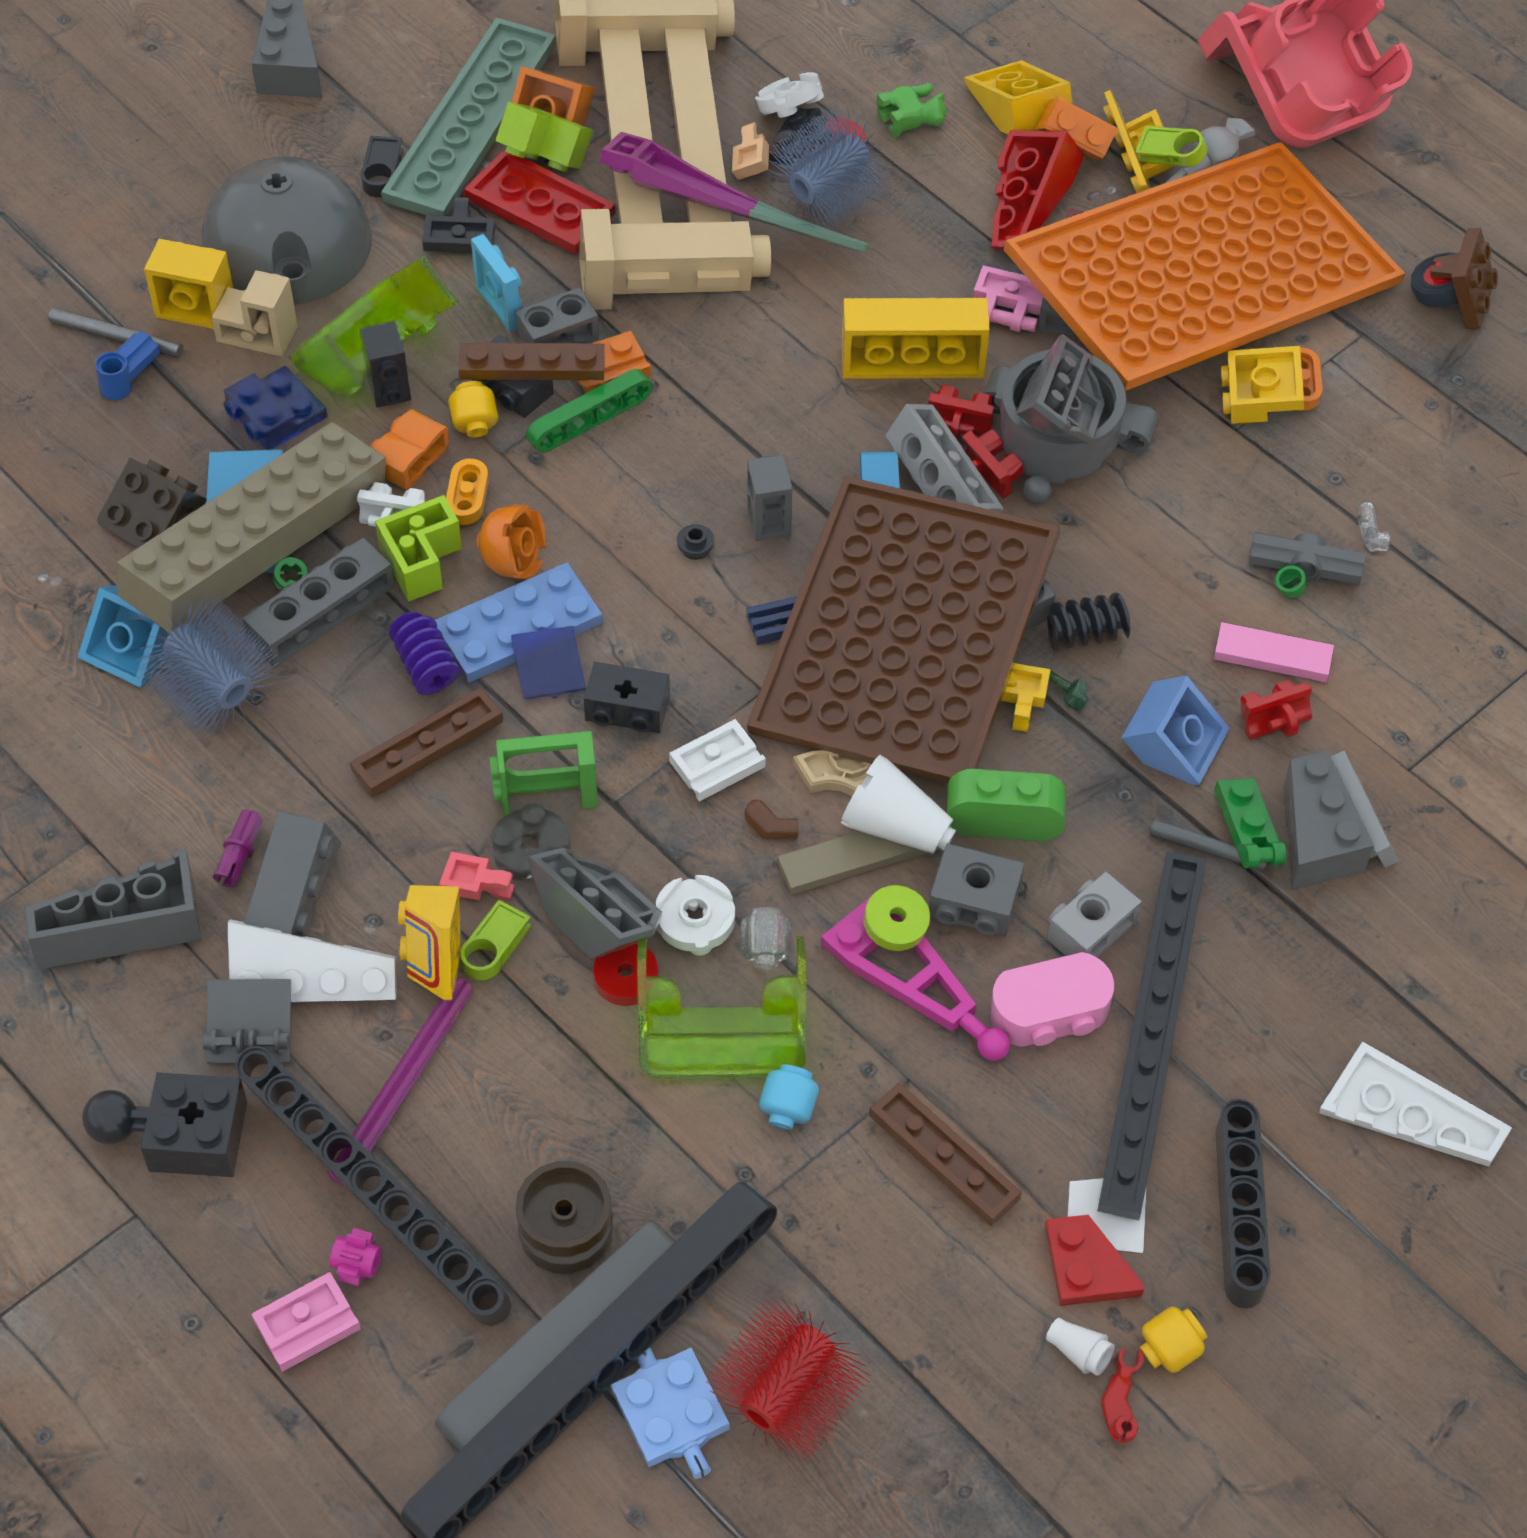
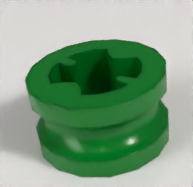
M287 557L279 561L275 566L272 580L276 589L281 591L284 587L295 583L292 579L285 582L282 570L288 573L293 570L297 571L296 580L306 576L308 570L306 565L298 558Z

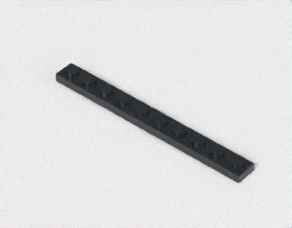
M1167 851L1098 1203V1212L1140 1220L1206 858Z

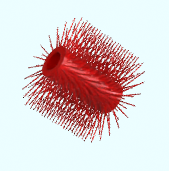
M772 1297V1299L781 1307V1305ZM768 1302L778 1314H782L785 1318L770 1310L775 1314L770 1316L773 1318L771 1319L773 1322L754 1313L763 1324L752 1318L751 1320L761 1329L759 1331L764 1333L766 1337L761 1334L763 1336L761 1337L757 1332L754 1334L749 1331L748 1333L752 1337L750 1338L739 1331L743 1337H746L745 1339L750 1343L748 1344L749 1346L739 1338L738 1341L745 1348L739 1346V1352L730 1346L728 1347L733 1353L736 1352L748 1362H745L739 1356L738 1360L743 1365L738 1362L740 1364L738 1365L733 1359V1362L726 1359L727 1364L730 1366L729 1368L732 1369L730 1371L736 1376L732 1375L727 1369H725L727 1371L725 1373L731 1378L725 1375L727 1378L719 1376L733 1388L726 1385L721 1379H719L721 1381L719 1383L728 1387L734 1394L723 1386L721 1387L726 1391L713 1386L733 1400L727 1399L715 1392L712 1393L738 1405L739 1407L722 1403L741 1410L738 1412L742 1413H729L744 1415L748 1419L740 1424L750 1421L756 1426L754 1433L757 1427L763 1430L766 1444L767 1432L771 1435L777 1447L778 1445L772 1434L778 1438L785 1448L786 1446L778 1435L793 1450L794 1448L790 1442L805 1454V1451L798 1447L801 1444L792 1437L794 1436L813 1454L814 1452L805 1444L806 1442L801 1437L803 1439L807 1438L812 1443L811 1447L814 1448L815 1445L812 1441L817 1440L815 1436H820L816 1433L818 1432L816 1429L829 1435L823 1427L821 1428L816 1423L826 1426L824 1421L826 1420L836 1425L831 1418L828 1419L819 1412L821 1411L825 1415L827 1413L821 1406L829 1413H831L830 1409L838 1412L839 1410L834 1405L835 1403L830 1400L829 1396H832L839 1403L837 1406L846 1410L837 1400L839 1398L833 1395L831 1391L834 1394L837 1392L840 1396L842 1394L848 1397L849 1395L845 1391L847 1390L859 1397L847 1384L861 1391L853 1382H850L851 1379L856 1382L859 1380L855 1376L852 1378L840 1369H845L850 1375H852L851 1373L857 1375L858 1373L849 1366L859 1368L840 1356L859 1364L862 1363L849 1358L850 1356L836 1352V1350L855 1354L835 1348V1346L839 1345H833L851 1343L831 1342L828 1337L833 1334L825 1336V1334L820 1332L822 1325L819 1330L814 1328L810 1311L811 1324L807 1325L795 1304L804 1322L802 1324L799 1321L798 1315L792 1312L799 1322L798 1324L785 1310L784 1312L788 1318ZM758 1309L764 1316L767 1314L764 1311ZM776 1316L785 1321L786 1324L782 1323ZM747 1323L754 1331L756 1330V1327ZM767 1323L775 1327L776 1331L773 1328H771ZM761 1327H763L765 1330H767V1331H768L769 1333H771V1334H768L767 1332H765ZM753 1335H755V1336L758 1337L760 1340H762V1341L764 1342V1344H762L757 1338L754 1339V1338H753V1337H754ZM743 1350L751 1354L754 1359L747 1355ZM839 1362L844 1364L849 1369L844 1368ZM730 1363L738 1367L741 1370V1372H739L735 1367L732 1368V1365ZM736 1372L741 1374L746 1380L740 1377ZM832 1384H835L844 1393L836 1389ZM843 1397L839 1399L847 1405H850ZM822 1399L826 1400L831 1406L823 1402ZM834 1413L832 1414V1417L841 1421ZM812 1414L817 1416L822 1422L814 1418ZM801 1429H804L808 1434L811 1433L813 1438L805 1434ZM789 1438H791L792 1440H794V1442H795L798 1446H796Z

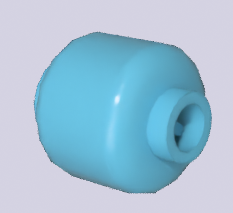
M782 1064L779 1070L769 1072L759 1101V1108L766 1115L770 1116L769 1124L781 1129L792 1130L794 1124H805L811 1119L819 1093V1087L812 1080L813 1074L811 1072L787 1064Z

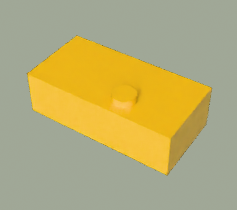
M844 298L842 325L843 379L984 378L990 331L987 298Z

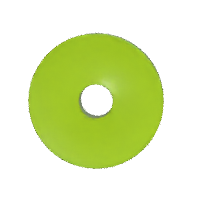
M900 885L886 886L876 891L870 897L863 916L864 927L868 936L880 947L892 951L908 950L919 944L924 938L930 923V911L923 897L916 891ZM897 914L902 917L903 921L896 922L892 920L890 915Z

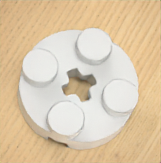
M813 72L799 74L800 81L791 82L789 77H786L761 89L758 92L759 97L756 96L755 99L762 115L777 112L778 117H786L797 112L796 106L821 100L824 94L818 74Z
M695 875V879L682 881L681 877L669 882L657 897L656 907L662 911V917L656 929L663 939L675 948L690 951L694 955L703 956L708 954L712 948L722 944L733 931L735 925L733 897L730 890L715 878ZM698 907L703 909V917L700 919H691L686 912L688 909L695 911Z

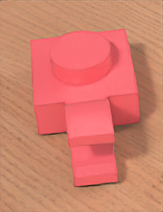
M456 852L450 853L439 886H458L459 897L480 900L482 892L486 891L497 899L509 901L515 890V885L511 884L512 873L504 870H490L491 864L488 858Z

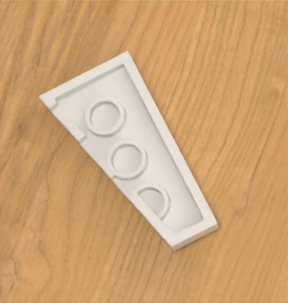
M231 919L228 921L230 979H291V1002L396 1000L397 998L396 956L347 945L341 946L327 943L307 936L300 937L282 933L280 930L251 926Z
M1364 1042L1360 1044L1319 1111V1114L1488 1167L1512 1129L1509 1125Z

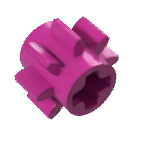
M353 1228L352 1233L347 1234L346 1237H337L331 1251L329 1264L331 1268L337 1269V1274H340L338 1281L359 1286L360 1281L365 1280V1277L372 1279L375 1277L382 1258V1247L375 1245V1241L372 1240L374 1233Z

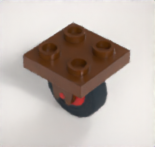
M1481 228L1467 229L1459 253L1446 252L1433 255L1417 265L1411 274V288L1417 300L1430 307L1459 304L1466 329L1481 327L1484 314H1488L1490 310L1492 289H1496L1498 284L1497 270L1492 268L1490 262V244L1484 241Z

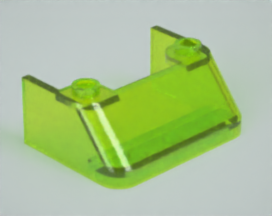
M423 255L373 286L288 357L297 369L338 396L344 393L349 397L364 385L362 377L365 375L364 372H366L359 328L395 321L402 342L416 331L420 335L428 332L438 323L435 317L439 313L453 307L459 301Z
M796 936V975H780L772 978L763 990V1006L681 1007V993L674 981L666 977H647V938L638 941L639 1063L647 1075L654 1078L767 1077L772 1070H779L782 1064L800 1068L804 1067L806 1062V952L804 936Z

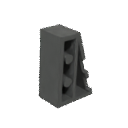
M1328 750L1291 759L1284 782L1286 826L1289 832L1288 853L1291 859L1292 873L1290 879L1291 890L1365 872L1373 844Z
M278 811L244 924L280 930L282 933L300 937L308 934L312 921V912L341 845V841L325 822Z

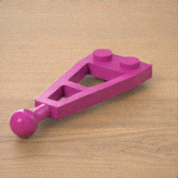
M870 897L821 936V945L851 972L951 1032L959 1026L964 1028L977 1040L978 1051L985 1059L997 1061L1008 1054L1010 1039L1006 1032L999 1028H987L974 1016L976 1013V1003L925 937L913 949L926 967L907 983H904L864 958L879 946L868 936L863 922L864 912ZM897 914L890 915L892 920L896 922L903 921L902 917ZM938 980L957 1006L950 1011L922 994V992Z

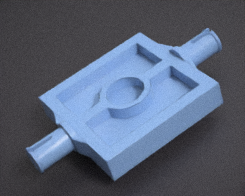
M649 1347L644 1352V1355L642 1354L637 1359L640 1368L634 1374L611 1384L612 1393L648 1468L669 1458H681L684 1456L694 1479L702 1478L701 1471L706 1476L711 1472V1468L700 1448L711 1438L730 1430L729 1422L719 1402H717L715 1394L712 1393L713 1390L710 1384L706 1383L708 1380L692 1348L667 1359L656 1360Z

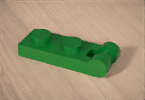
M1255 778L1217 780L1214 792L1243 867L1254 868L1258 867L1260 863L1267 862L1271 866L1285 865L1287 859L1285 844L1278 839Z

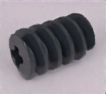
M1114 592L1109 596V599L1105 595H1097L1094 602L1089 597H1083L1079 604L1076 600L1070 599L1065 603V607L1061 602H1053L1047 615V628L1051 647L1054 651L1058 650L1060 639H1064L1067 647L1073 648L1075 636L1079 637L1083 646H1087L1089 634H1093L1096 642L1100 644L1103 642L1104 632H1108L1112 641H1117L1119 629L1123 630L1124 635L1128 639L1130 636V615L1121 594Z

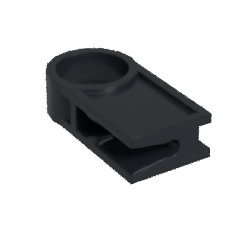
M370 136L361 171L362 187L369 196L382 197V190L401 163L404 151L401 148L402 138ZM375 176L388 177L386 181L381 183L368 181Z

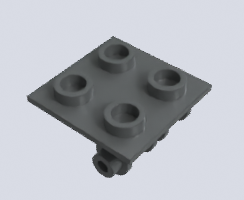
M291 979L207 980V1033L203 1034V1049L206 1050V1063H236L239 1054L252 1046L265 1048L279 1062H290Z

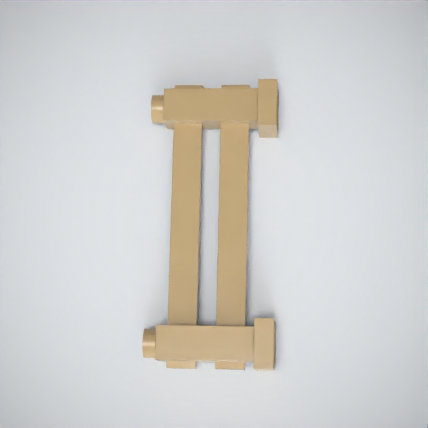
M555 0L554 23L559 66H585L586 52H600L610 141L620 132L652 140L641 51H666L679 156L704 173L726 184L707 50H715L716 37H733L735 27L734 0ZM614 171L620 224H611L609 209H581L579 243L582 292L594 310L612 309L613 294L750 291L752 277L770 276L771 244L769 235H751L749 221L732 222L731 213L687 200L685 201L688 222L663 223L659 192L637 186L631 179L632 172L630 171L628 173Z

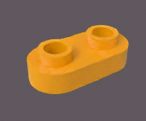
M477 459L461 460L451 470L446 499L460 525L472 524L478 521L483 514L489 478L486 465Z

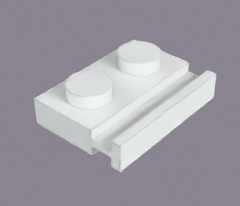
M736 719L669 753V762L689 789L692 788L699 802L766 766V758L763 754H759L756 750V745Z

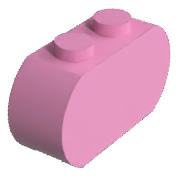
M1084 952L1003 971L993 987L990 1007L991 1024L993 1028H999L1006 1032L1010 1039V1044L1019 1047L1032 1044L1043 1046L1053 1042L1056 1038L1072 1034L1075 1036L1087 1035L1096 1028H1100L1108 1017L1114 992L1112 973L1100 959Z

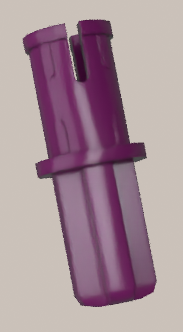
M247 809L241 811L230 838L225 839L223 842L225 850L212 876L216 882L219 883L221 878L225 877L222 885L227 887L237 886L247 858L252 857L254 854L252 845L263 822L258 812Z

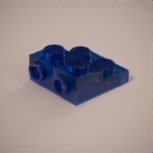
M286 365L262 379H259L255 373H252L224 389L226 401L223 402V406L229 417L234 421L238 419L243 424L248 437L253 442L259 441L266 450L276 448L328 417L326 407Z

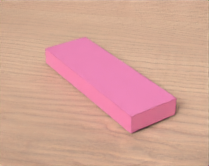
M1221 622L1214 660L1327 683L1334 645Z

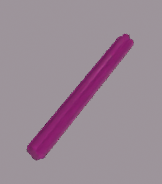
M457 977L452 1000H443L442 998L439 1000L352 1133L369 1152H371L472 996V985L468 981ZM343 1148L334 1162L340 1163L347 1160L351 1155L352 1148ZM329 1171L330 1178H331L333 1181L338 1182L339 1184L343 1185V1184Z

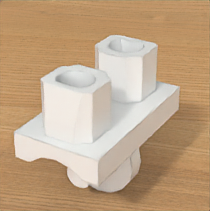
M374 482L368 491L360 489L357 502L360 506L359 522L376 527V520L424 503L425 493L423 490L410 488L405 491L403 497L392 495V488L387 484Z

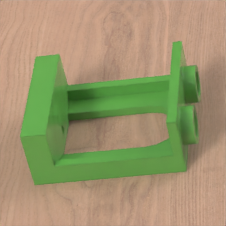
M592 731L496 740L497 756L490 757L494 802H502L504 817L510 816L508 795L580 788L582 809L598 808ZM577 749L578 766L530 771H516L506 766V762L510 758L520 754Z

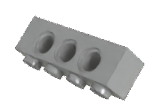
M906 404L885 436L925 495L1002 512L1004 508L935 407L925 404Z

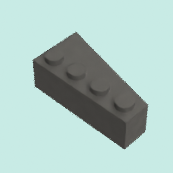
M186 848L173 852V858L155 865L152 860L137 866L138 872L122 878L115 879L114 875L98 880L99 884L95 888L81 893L78 889L27 907L28 940L37 969L202 940L194 880Z

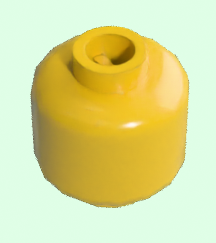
M467 381L459 384L448 399L451 420L455 430L467 433V436L471 438L485 436L489 429L495 426L499 416L495 395L492 389L479 381Z
M1171 1306L1143 1325L1142 1336L1146 1342L1139 1348L1154 1369L1162 1364L1168 1372L1177 1373L1202 1356L1205 1350L1203 1340L1208 1338V1336L1188 1308L1181 1311L1179 1308Z

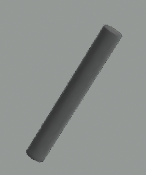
M1154 819L1150 835L1241 863L1235 845ZM1260 863L1258 867L1254 868L1264 871L1267 863Z

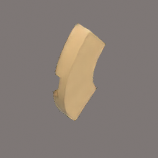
M825 750L811 751L793 757V765L810 793L831 790L841 791L852 797L858 785H861L868 776L866 772L872 765L841 757L838 754Z

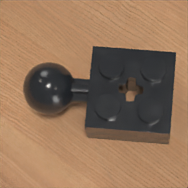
M156 1072L149 1107L135 1106L132 1099L123 1092L104 1090L88 1100L83 1110L82 1122L87 1134L102 1144L120 1143L127 1139L133 1131L144 1132L141 1151L149 1172L233 1177L247 1099L241 1078Z

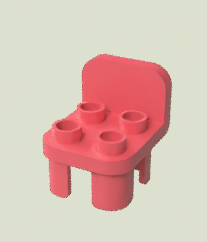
M1285 0L1283 3L1271 8L1250 2L1237 15L1231 11L1220 14L1198 38L1200 48L1208 62L1233 54L1236 55L1272 132L1285 144L1297 148L1313 146L1372 122L1387 109L1393 94L1408 81L1412 73V59L1403 43L1392 46L1381 57L1367 29V26L1384 10V0Z

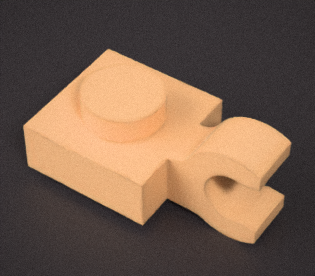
M755 122L742 126V144L733 147L732 173L738 180L768 170L769 144L765 140L763 133L757 135Z

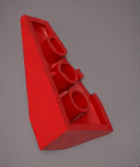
M1010 130L998 158V169L1001 173L1000 184H996V195L999 198L998 209L994 212L991 246L994 250H1004L1006 240L1041 228L1072 186L1084 154L1067 131Z

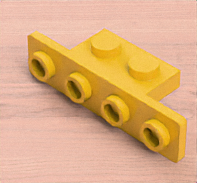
M1111 90L1104 92L1108 105L1104 106L1103 109L1110 124L1116 123L1117 132L1114 137L1120 149L1126 148V152L1121 155L1128 171H1134L1136 174L1130 179L1136 193L1151 188L1148 181L1149 178L1176 165L1141 163L1139 161L1141 155H1137L1135 151L1145 126L1164 127L1161 118L1155 109L1126 123Z

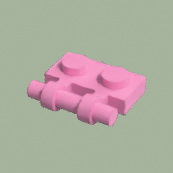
M983 265L974 288L973 298H987L989 325L992 322L1009 326L1010 331L1020 333L1021 330L1035 333L1038 319L1028 317L1026 313L1040 315L1042 298H1044L1025 275ZM998 305L1014 309V312L995 309V307Z

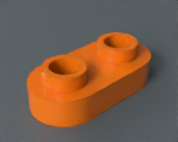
M1300 347L1304 393V410L1301 411H1307L1317 407L1323 391L1321 364L1319 356L1313 350Z

